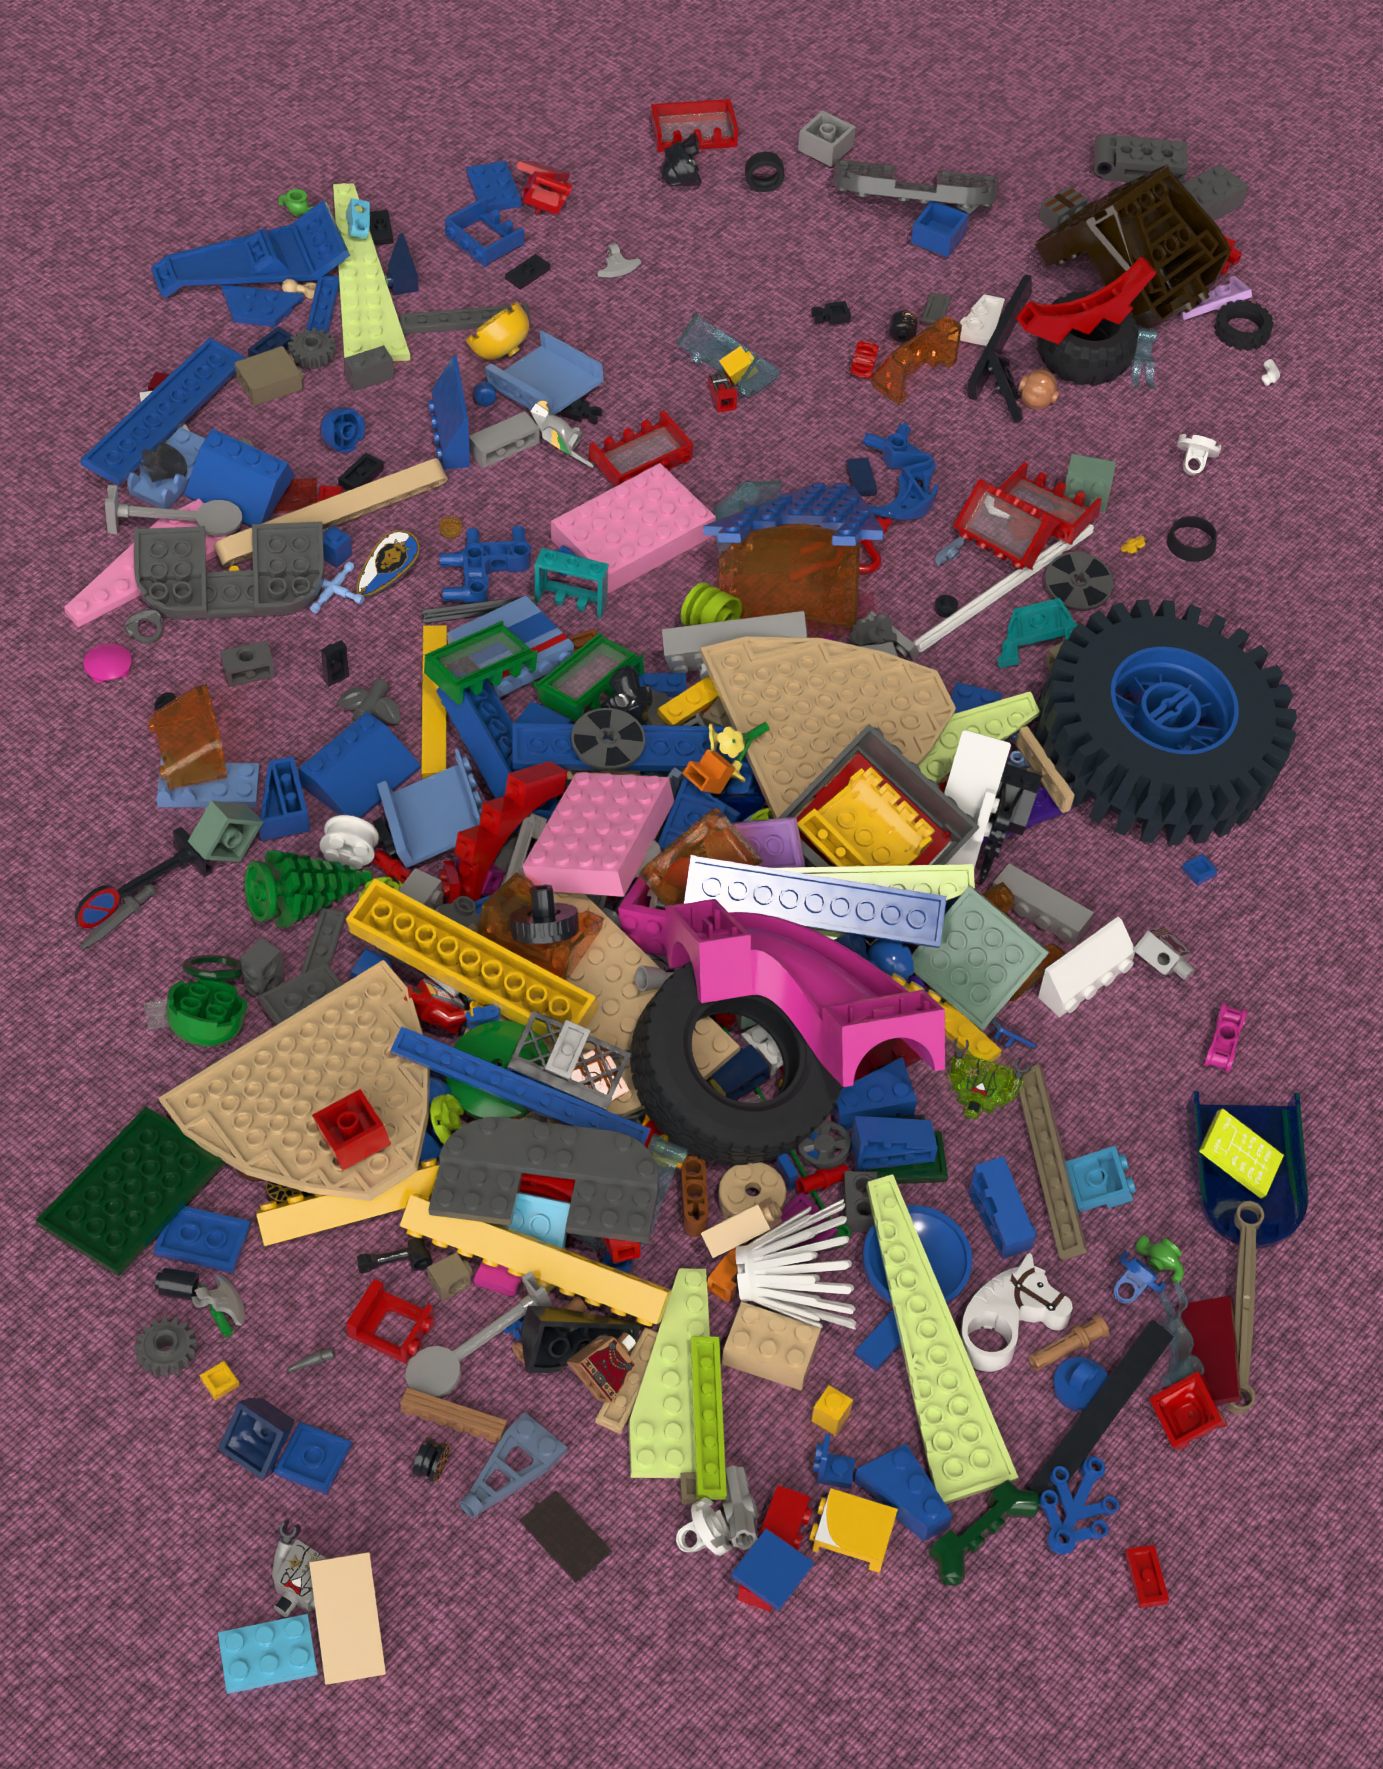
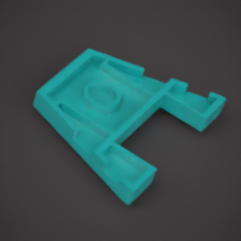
M1060 598L1013 610L1007 629L1008 635L1002 644L1003 651L997 659L1000 668L1020 664L1019 646L1031 645L1065 636L1067 640L1069 639L1073 629L1078 624L1074 622Z

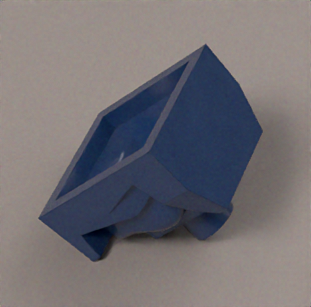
M263 1398L241 1400L235 1408L218 1450L264 1480L274 1473L276 1468L274 1465L284 1441L289 1437L295 1420Z

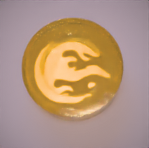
M445 517L439 523V532L445 538H457L462 533V523L456 517Z

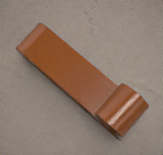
M688 1153L680 1169L683 1228L687 1235L700 1237L702 1236L701 1233L707 1230L709 1214L705 1160L699 1159L698 1155L692 1156ZM695 1171L697 1174H690L688 1172ZM693 1194H694V1195H698L699 1197L694 1198V1197H691L690 1195H693ZM693 1213H698V1220H694Z

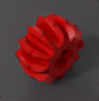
M862 340L858 342L851 366L852 375L868 379L872 376L879 349L877 344Z

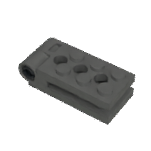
M1107 134L1100 135L1095 139L1094 171L1098 176L1102 177V180L1129 182L1168 164L1181 183L1185 181L1184 175L1187 173V142Z

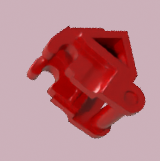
M534 171L533 176L530 175L527 184L524 185L523 202L534 206L536 215H538L541 209L557 215L566 197L571 192L572 184L553 180L543 176L541 172ZM541 184H542V185H545V186H548L549 189H548V190L543 189V188L541 187Z

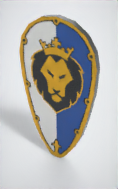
M395 530L382 537L371 551L359 574L357 594H361L365 598L373 596L402 577L416 563L420 556L418 539L412 533L405 530Z

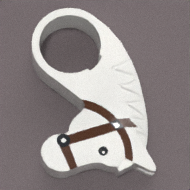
M1031 1253L1026 1255L1020 1267L1004 1271L986 1283L974 1295L966 1308L960 1337L973 1368L985 1372L998 1371L1011 1362L1018 1339L1019 1320L1032 1323L1041 1321L1052 1330H1063L1069 1323L1073 1308L1071 1300L1049 1285L1045 1276V1270L1034 1266ZM981 1327L991 1330L995 1328V1331L1005 1338L1008 1346L997 1352L983 1351L970 1341L968 1335L975 1330L981 1329Z

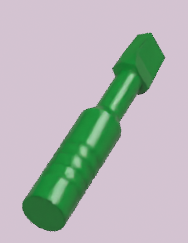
M208 1304L211 1309L210 1313L225 1338L231 1337L234 1334V1330L224 1313L221 1311L216 1312L213 1306Z

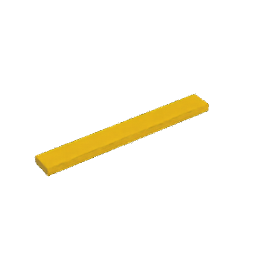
M447 625L423 626L422 779L446 770L447 710L442 705L441 699L436 692L439 687L424 673L425 654L447 645Z

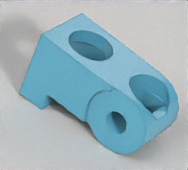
M351 198L346 210V219H348L349 224L348 236L361 239L367 238L370 225L369 201ZM355 206L363 207L362 212L356 211Z

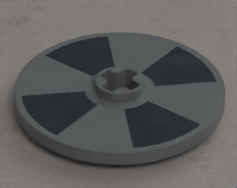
M1064 553L1051 561L1045 573V587L1051 598H1060L1065 607L1070 610L1089 611L1096 609L1109 599L1113 590V577L1109 568L1103 561L1087 553Z
M600 708L585 713L576 721L571 733V744L577 757L585 764L599 770L615 771L629 767L640 758L645 747V733L641 724L630 714L618 709Z

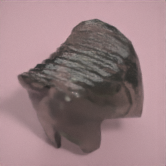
M160 442L154 451L148 449L142 451L143 462H140V465L149 478H151V482L155 483L164 479H174L177 473L184 477L186 476L187 464L185 458L171 445Z

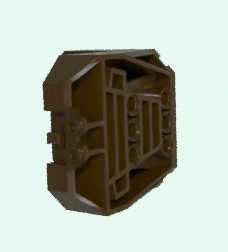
M1168 164L1108 192V195L1103 196L1099 200H1094L1036 240L1035 243L1047 267L1054 263L1058 266L1068 259L1072 260L1079 256L1080 252L1082 255L1087 253L1105 286L1125 273L1140 257L1147 259L1156 271V274L1130 303L1133 307L1131 312L1136 320V325L1147 329L1162 324L1171 316L1183 310L1185 313L1196 308V300L1198 303H1201L1210 297L1208 289L1215 285L1232 251L1219 226L1175 176Z

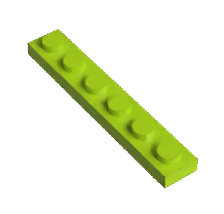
M691 1336L690 1356L696 1499L706 1497L711 1500H725L727 1491L719 1337Z

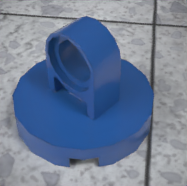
M1124 1249L1119 1255L1118 1260L1128 1270L1114 1287L1115 1297L1122 1303H1131L1137 1299L1147 1285L1161 1294L1168 1286L1167 1283L1163 1280L1158 1283L1156 1281L1158 1275L1137 1257L1130 1260L1128 1258L1130 1252ZM1125 1282L1132 1284L1135 1289L1134 1295L1128 1299L1123 1298L1119 1294V1287Z
M1069 1358L1059 1365L1054 1374L1055 1397L1063 1406L1072 1411L1084 1410L1108 1378L1107 1372L1099 1363L1090 1358Z

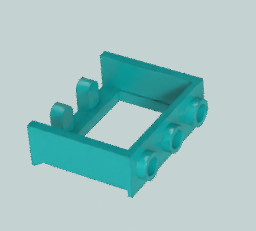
M542 548L535 562V597L537 603H540L545 590L556 592L555 605H563L567 595L578 598V611H584L589 601L596 602L597 617L602 618L608 604L609 564ZM548 570L598 582V591L595 592L548 580Z

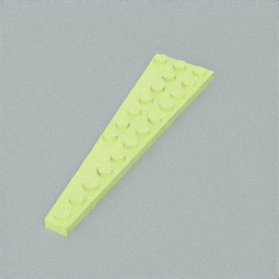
M354 183L333 184L335 220L350 253V256L345 261L338 264L344 358L384 345L393 361H409L410 353L370 231L366 239L348 236L349 224L348 219H346V210L351 198L359 200ZM355 206L356 211L362 212L361 206Z
M892 1174L869 1181L866 1185L932 1484L945 1504H949L997 1488L1006 1480L1015 1482L1018 1479V1475L896 1180Z

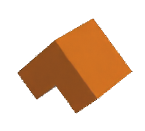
M707 749L700 762L689 761L682 774L701 791L721 794L736 768L717 751Z

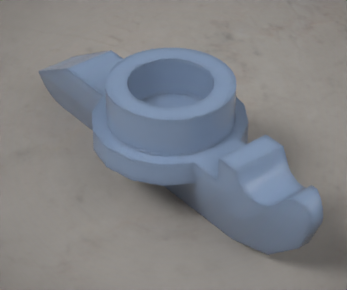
M958 537L938 552L935 557L936 565L945 564L947 559L953 561L960 554L959 549L962 547L965 538Z

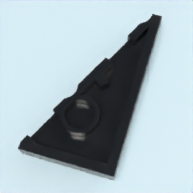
M993 351L986 355L989 361L987 363L988 369L991 374L995 375L997 380L995 386L999 393L1003 394L1014 422L1018 423L1023 419L1021 408L1016 403V400L1019 398L1013 375L1007 368L1010 362L1004 356Z

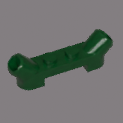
M1006 1480L991 1493L988 1506L991 1509L960 1537L951 1529L944 1534L928 1553L939 1564V1580L943 1584L950 1586L961 1584L965 1579V1556L970 1551L976 1553L985 1544V1538L991 1532L996 1535L1005 1526V1520L1008 1517L1034 1518L1039 1509V1495L1035 1490L1018 1489L1010 1480Z

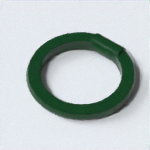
M194 956L186 959L182 964L183 970L187 974L207 980H232L243 974L241 961L226 956ZM203 962H217L234 968L209 971L195 968L192 965Z

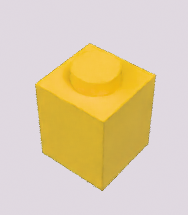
M741 346L719 360L734 385L757 371L753 365L756 360L749 350L745 352Z
M828 1385L814 1406L812 1422L836 1436L850 1416L853 1399Z

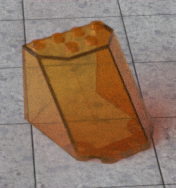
M804 523L750 530V534L741 543H731L728 550L723 551L719 556L717 588L721 592L729 593L740 599L742 603L740 619L804 611L808 629H853V625H856L858 613L860 541L856 546L832 545V536L837 530Z

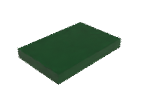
M942 1131L934 1132L938 1147L935 1162L868 1169L866 1172H877V1179L893 1174L897 1184L947 1182L948 1173Z

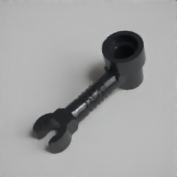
M417 1237L409 1240V1248L378 1255L360 1254L357 1256L359 1273H367L380 1265L409 1259L413 1270L422 1271L431 1266L433 1261L430 1251L426 1249L424 1239Z

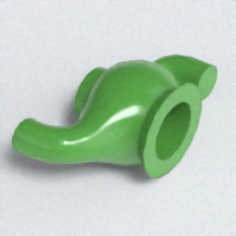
M292 189L286 194H281L278 199V204L286 205L287 209L294 216H301L314 207H309V202L306 198L307 194L301 189Z
M1142 1235L1135 1244L1136 1251L1150 1258L1148 1264L1156 1272L1160 1273L1162 1270L1174 1271L1171 1279L1176 1284H1179L1184 1276V1268L1178 1258L1182 1256L1178 1247L1166 1238H1161V1242L1150 1245V1240Z

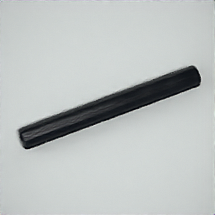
M535 595L527 596L537 606ZM521 597L423 609L422 620L424 623L483 616Z

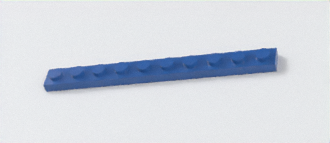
M402 1026L390 1050L391 1054L564 1125L624 1133L637 1139L643 1145H645L651 1130Z

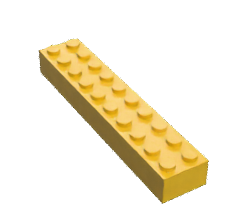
M377 879L373 880L346 918L350 933L484 1006L496 1005L499 1008V1014L526 1026L532 1011H536L563 1024L568 1020L587 1028L598 1011L596 996ZM534 1019L531 1029L536 1034L542 1036L549 1033L545 1023ZM551 1026L553 1031L557 1030V1028ZM560 1033L555 1035L556 1040L558 1039ZM551 1037L545 1038L552 1042Z

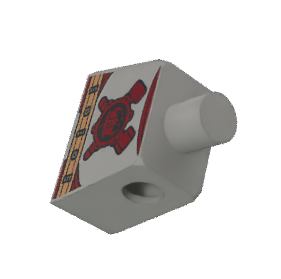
M1165 926L1148 930L1133 948L1137 954L1163 975L1176 972L1182 979L1186 980L1195 971L1186 961L1191 952Z

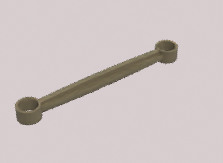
M1252 1201L1240 1204L1234 1215V1223L1240 1230L1234 1320L1241 1391L1249 1398V1404L1244 1407L1237 1406L1233 1402L1225 1403L1226 1408L1237 1415L1247 1413L1255 1402V1392L1248 1383L1255 1304L1256 1230L1264 1219V1211L1259 1204ZM1243 1210L1254 1212L1258 1222L1255 1224L1244 1222L1240 1217V1212Z

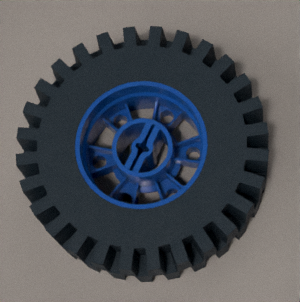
M1148 599L1137 600L1130 614L1123 602L1112 605L1107 617L1099 610L1090 615L1086 626L1079 623L1073 629L1069 639H1065L1061 645L1040 694V701L1038 703L1040 713L1034 719V721L1039 722L1035 731V738L1039 744H1044L1043 750L1048 759L1050 758L1052 763L1056 764V771L1066 783L1074 782L1072 792L1075 796L1072 804L1078 807L1090 797L1095 800L1089 818L1100 824L1111 810L1120 815L1114 832L1124 836L1134 821L1142 823L1141 841L1153 843L1162 827H1165L1168 845H1180L1188 832H1190L1194 844L1206 842L1213 830L1219 838L1229 834L1235 823L1241 827L1249 820L1253 811H1257L1260 808L1290 755L1289 751L1296 737V732L1291 730L1297 720L1296 709H1288L1293 698L1290 687H1278L1283 677L1280 667L1275 665L1262 669L1269 654L1262 645L1245 653L1243 649L1249 634L1243 629L1239 628L1227 639L1221 635L1227 619L1215 614L1208 628L1198 624L1201 608L1189 605L1182 619H1179L1175 615V601L1168 600L1162 601L1154 616ZM1131 694L1132 702L1128 701L1122 696ZM1201 720L1205 726H1197V723Z

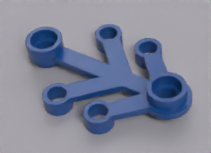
M1090 1456L1080 1465V1473L1083 1478L1074 1498H1072L1066 1482L1069 1479L1068 1470L1063 1466H1057L1050 1472V1481L1056 1487L1066 1514L1063 1523L1055 1508L1058 1503L1057 1494L1052 1490H1046L1039 1496V1505L1044 1509L1051 1527L1047 1535V1543L1050 1550L1056 1554L1066 1555L1075 1548L1077 1542L1092 1538L1100 1540L1108 1534L1109 1528L1103 1520L1094 1521L1088 1528L1073 1529L1079 1520L1102 1514L1110 1516L1119 1509V1502L1113 1496H1106L1099 1503L1084 1506L1094 1482L1099 1480L1105 1473V1464L1098 1457ZM1091 1463L1097 1466L1098 1471L1092 1468ZM1056 1472L1063 1476V1480H1059L1056 1477ZM1045 1496L1051 1498L1052 1504L1045 1501ZM1106 1502L1112 1504L1113 1510L1107 1508ZM1095 1526H1099L1102 1529V1534L1095 1530ZM1059 1535L1065 1538L1066 1543H1062L1059 1540Z

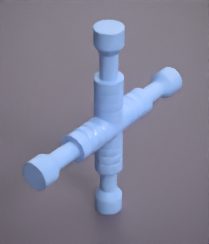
M348 561L344 565L342 572H339L332 581L324 579L322 588L325 590L320 594L319 600L310 607L313 613H318L321 605L327 602L333 593L344 598L349 597L360 605L363 603L365 598L363 595L354 594L349 589L340 586L346 579L345 576L348 572L355 568L352 562Z

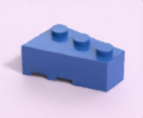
M294 756L269 761L261 816L259 817L263 821L259 829L261 841L310 831L308 811Z
M903 1057L855 1081L853 1086L842 1088L832 1110L835 1123L844 1127L845 1130L853 1129L855 1116L882 1117L896 1116L897 1113L914 1115L917 1099Z
M868 1116L854 1117L851 1149L856 1171L935 1162L938 1147L931 1120Z
M1001 1156L974 1165L968 1194L1002 1259L1031 1250L1036 1237V1230L1029 1221L1005 1157Z
M906 1443L857 1468L854 1484L860 1489L864 1488L875 1498L877 1503L898 1509L896 1519L922 1541L925 1542L949 1529L952 1513Z

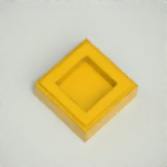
M225 1361L200 1375V1380L215 1401L240 1386L239 1381Z

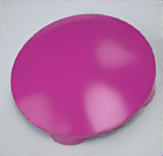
M106 643L92 648L85 655L83 665L85 671L92 677L94 682L102 683L105 680L127 677L130 673L132 658L129 651L123 646Z

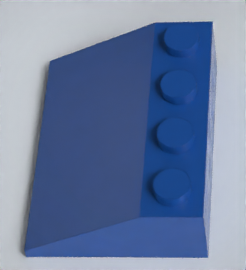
M452 356L432 389V400H428L429 413H434V416H431L432 429H436L433 432L434 443L439 445V447H436V454L439 461H442L444 470L470 467L468 415L457 356Z
M212 428L200 447L184 496L194 501L200 499L203 503L212 500L229 501L240 509L242 523L252 527V524H262L268 520L295 474L287 462Z
M366 712L298 768L301 787L338 815L363 818L382 801L377 784L386 780L392 791H394L421 768V764L384 723Z

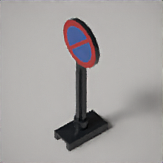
M179 827L173 831V847L178 851L173 857L117 890L110 885H103L92 890L81 900L75 910L74 918L76 923L84 929L100 925L115 911L120 899L132 894L178 866L182 867L190 863L203 877H206L212 873V869L206 864L211 860L204 859L188 842L190 835L182 827Z

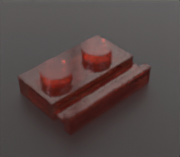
M293 479L272 514L291 513L318 503L317 479Z

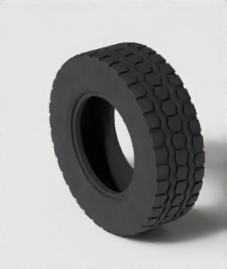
M691 961L677 969L663 983L643 1009L633 1033L630 1056H633L630 1058L631 1073H634L632 1080L635 1090H638L637 1097L641 1106L646 1108L644 1110L651 1122L654 1120L656 1123L655 1127L663 1135L666 1134L668 1136L667 1139L677 1147L680 1145L683 1147V1151L692 1156L698 1155L699 1159L707 1162L715 1161L714 1164L726 1166L732 1164V1166L748 1165V1163H764L776 1159L777 1156L788 1153L822 1124L833 1110L842 1090L841 1084L821 1064L791 1019L778 1005L767 997L748 995L701 1003L698 1000L696 979ZM731 1013L749 1018L763 1027L775 1041L783 1061V1082L778 1096L764 1102L744 1103L727 1098L713 1089L699 1072L694 1060L692 1036L696 1022L709 1015Z

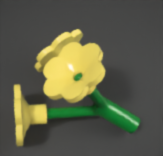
M763 722L746 733L735 731L730 726L724 728L723 732L717 733L713 724H709L711 750L716 751L717 745L720 743L719 748L723 754H728L730 758L738 756L737 760H734L732 763L736 769L731 777L745 783L746 778L739 772L743 765L741 762L752 741L769 731L770 728L766 722Z

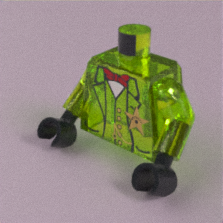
M956 1038L953 1043L956 1053L955 1056H952L949 1079L953 1091L959 1094L958 1102L966 1106L964 1114L968 1118L978 1119L981 1111L992 1114L997 1107H1003L1014 1100L1024 1081L1023 1075L1031 1071V1063H1028L1025 1070H1020L1019 1064L1022 1058H1018L1014 1064L1017 1071L1013 1074L1014 1069L966 1054L964 1058L963 1053L967 1051L969 1042L966 1040L965 1049L960 1050L956 1047L958 1039Z

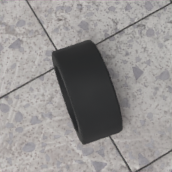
M766 151L752 155L745 165L747 184L758 192H769L777 189L783 183L785 177L781 158L772 152ZM762 166H771L777 170L774 175L767 178H759L753 175L755 169Z

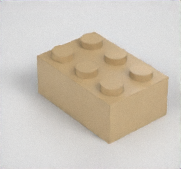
M741 1302L723 1350L722 1365L802 1391L819 1344L821 1328Z

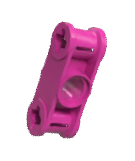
M1222 1002L1216 1022V1030L1212 1043L1209 1046L1204 1066L1212 1065L1225 1069L1226 1073L1230 1072L1240 1031L1243 1028L1247 1015V1009H1235Z

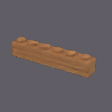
M410 1388L406 1389L400 1403L401 1411L407 1415H416L422 1420H431L440 1426H449L458 1432L464 1431L470 1433L473 1437L485 1438L491 1443H499L507 1430V1420Z

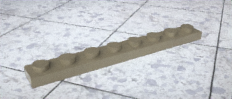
M1037 1064L1032 1066L1029 1073L1023 1075L1018 1084V1089L1058 1255L1064 1261L1087 1253L1088 1250L1043 1069Z

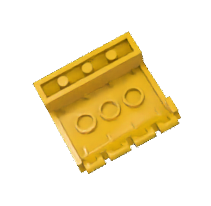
M872 767L866 772L861 768L850 778L848 786L820 810L817 811L814 808L797 823L798 829L836 867L910 866L933 842L930 836L935 830L923 818L915 823L914 820L919 814L905 800L898 806L896 803L900 800L901 796L888 783L880 788L879 785L884 779Z

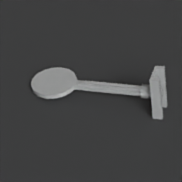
M108 485L107 487L108 498H105L107 532L109 534H117L120 517L128 518L129 516L196 521L198 526H205L206 534L216 537L234 533L240 528L242 523L240 509L229 501L212 500L204 503L198 511L137 507L119 503L117 485Z
M529 1271L521 1277L529 1294L522 1298L518 1305L458 1348L451 1351L449 1348L432 1346L417 1352L416 1356L410 1359L406 1368V1381L409 1388L437 1398L449 1394L457 1386L461 1377V1360L524 1316L528 1306L553 1307L543 1286L539 1288L533 1273Z

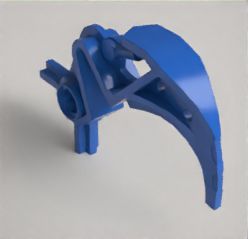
M904 422L903 425L899 424L896 433L889 435L887 439L867 432L865 434L864 445L883 450V460L889 468L902 469L901 475L898 476L899 493L897 497L885 506L867 505L874 515L900 520L918 519L924 517L932 509L939 485L935 484L931 493H928V491L930 490L932 473L935 471L936 463L930 454L920 451L909 443L907 438L911 427H908L907 422ZM916 480H921L923 482V490L916 482Z

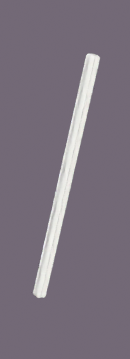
M1089 524L1073 541L1072 545L1058 540L1040 553L1032 567L1034 568L1033 570L1024 567L1023 570L1018 568L914 640L913 643L916 645L918 652L921 653L1048 565L1056 557L1091 535L1094 526Z

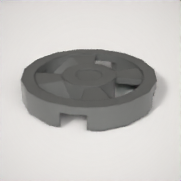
M823 1121L808 1137H811L814 1132L819 1136L814 1140L806 1138L798 1145L800 1158L805 1164L809 1166L810 1163L819 1165V1169L824 1168L825 1170L843 1164L846 1160V1155L851 1151L849 1133L844 1127ZM831 1128L839 1131L840 1136L836 1139L829 1135ZM835 1147L843 1149L838 1156L835 1157L833 1155ZM816 1150L819 1156L815 1159L806 1152Z

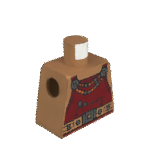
M625 1332L617 1340L612 1336L601 1335L566 1362L597 1401L612 1403L635 1369L636 1365L627 1353L636 1345V1342Z

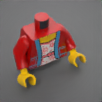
M422 979L416 988L413 986L407 987L409 999H413L417 1015L420 1019L453 1034L457 1033L463 1022H467L465 1016L467 1010L458 994L454 997L435 981ZM472 1001L469 1010L470 1016H474L473 1008L484 1007L483 1004Z

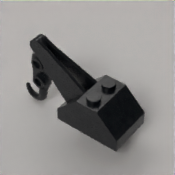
M1006 761L995 797L1000 799L996 814H990L988 821L993 823V827L983 853L985 857L979 876L980 883L985 882L995 857L998 858L1002 847L1001 843L1004 842L1007 831L1023 836L1043 776L1042 772Z

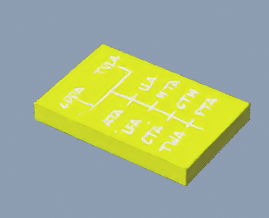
M1223 1108L1217 1111L1199 1150L1200 1153L1259 1198L1267 1195L1284 1156Z

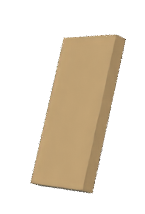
M369 1551L309 1561L325 1685L385 1675Z

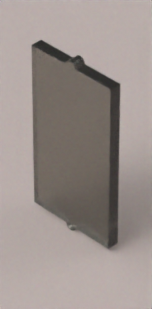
M554 1491L541 1503L536 1502L535 1507L519 1520L524 1528L575 1584L591 1570L596 1571L597 1565L612 1554V1550L557 1491Z

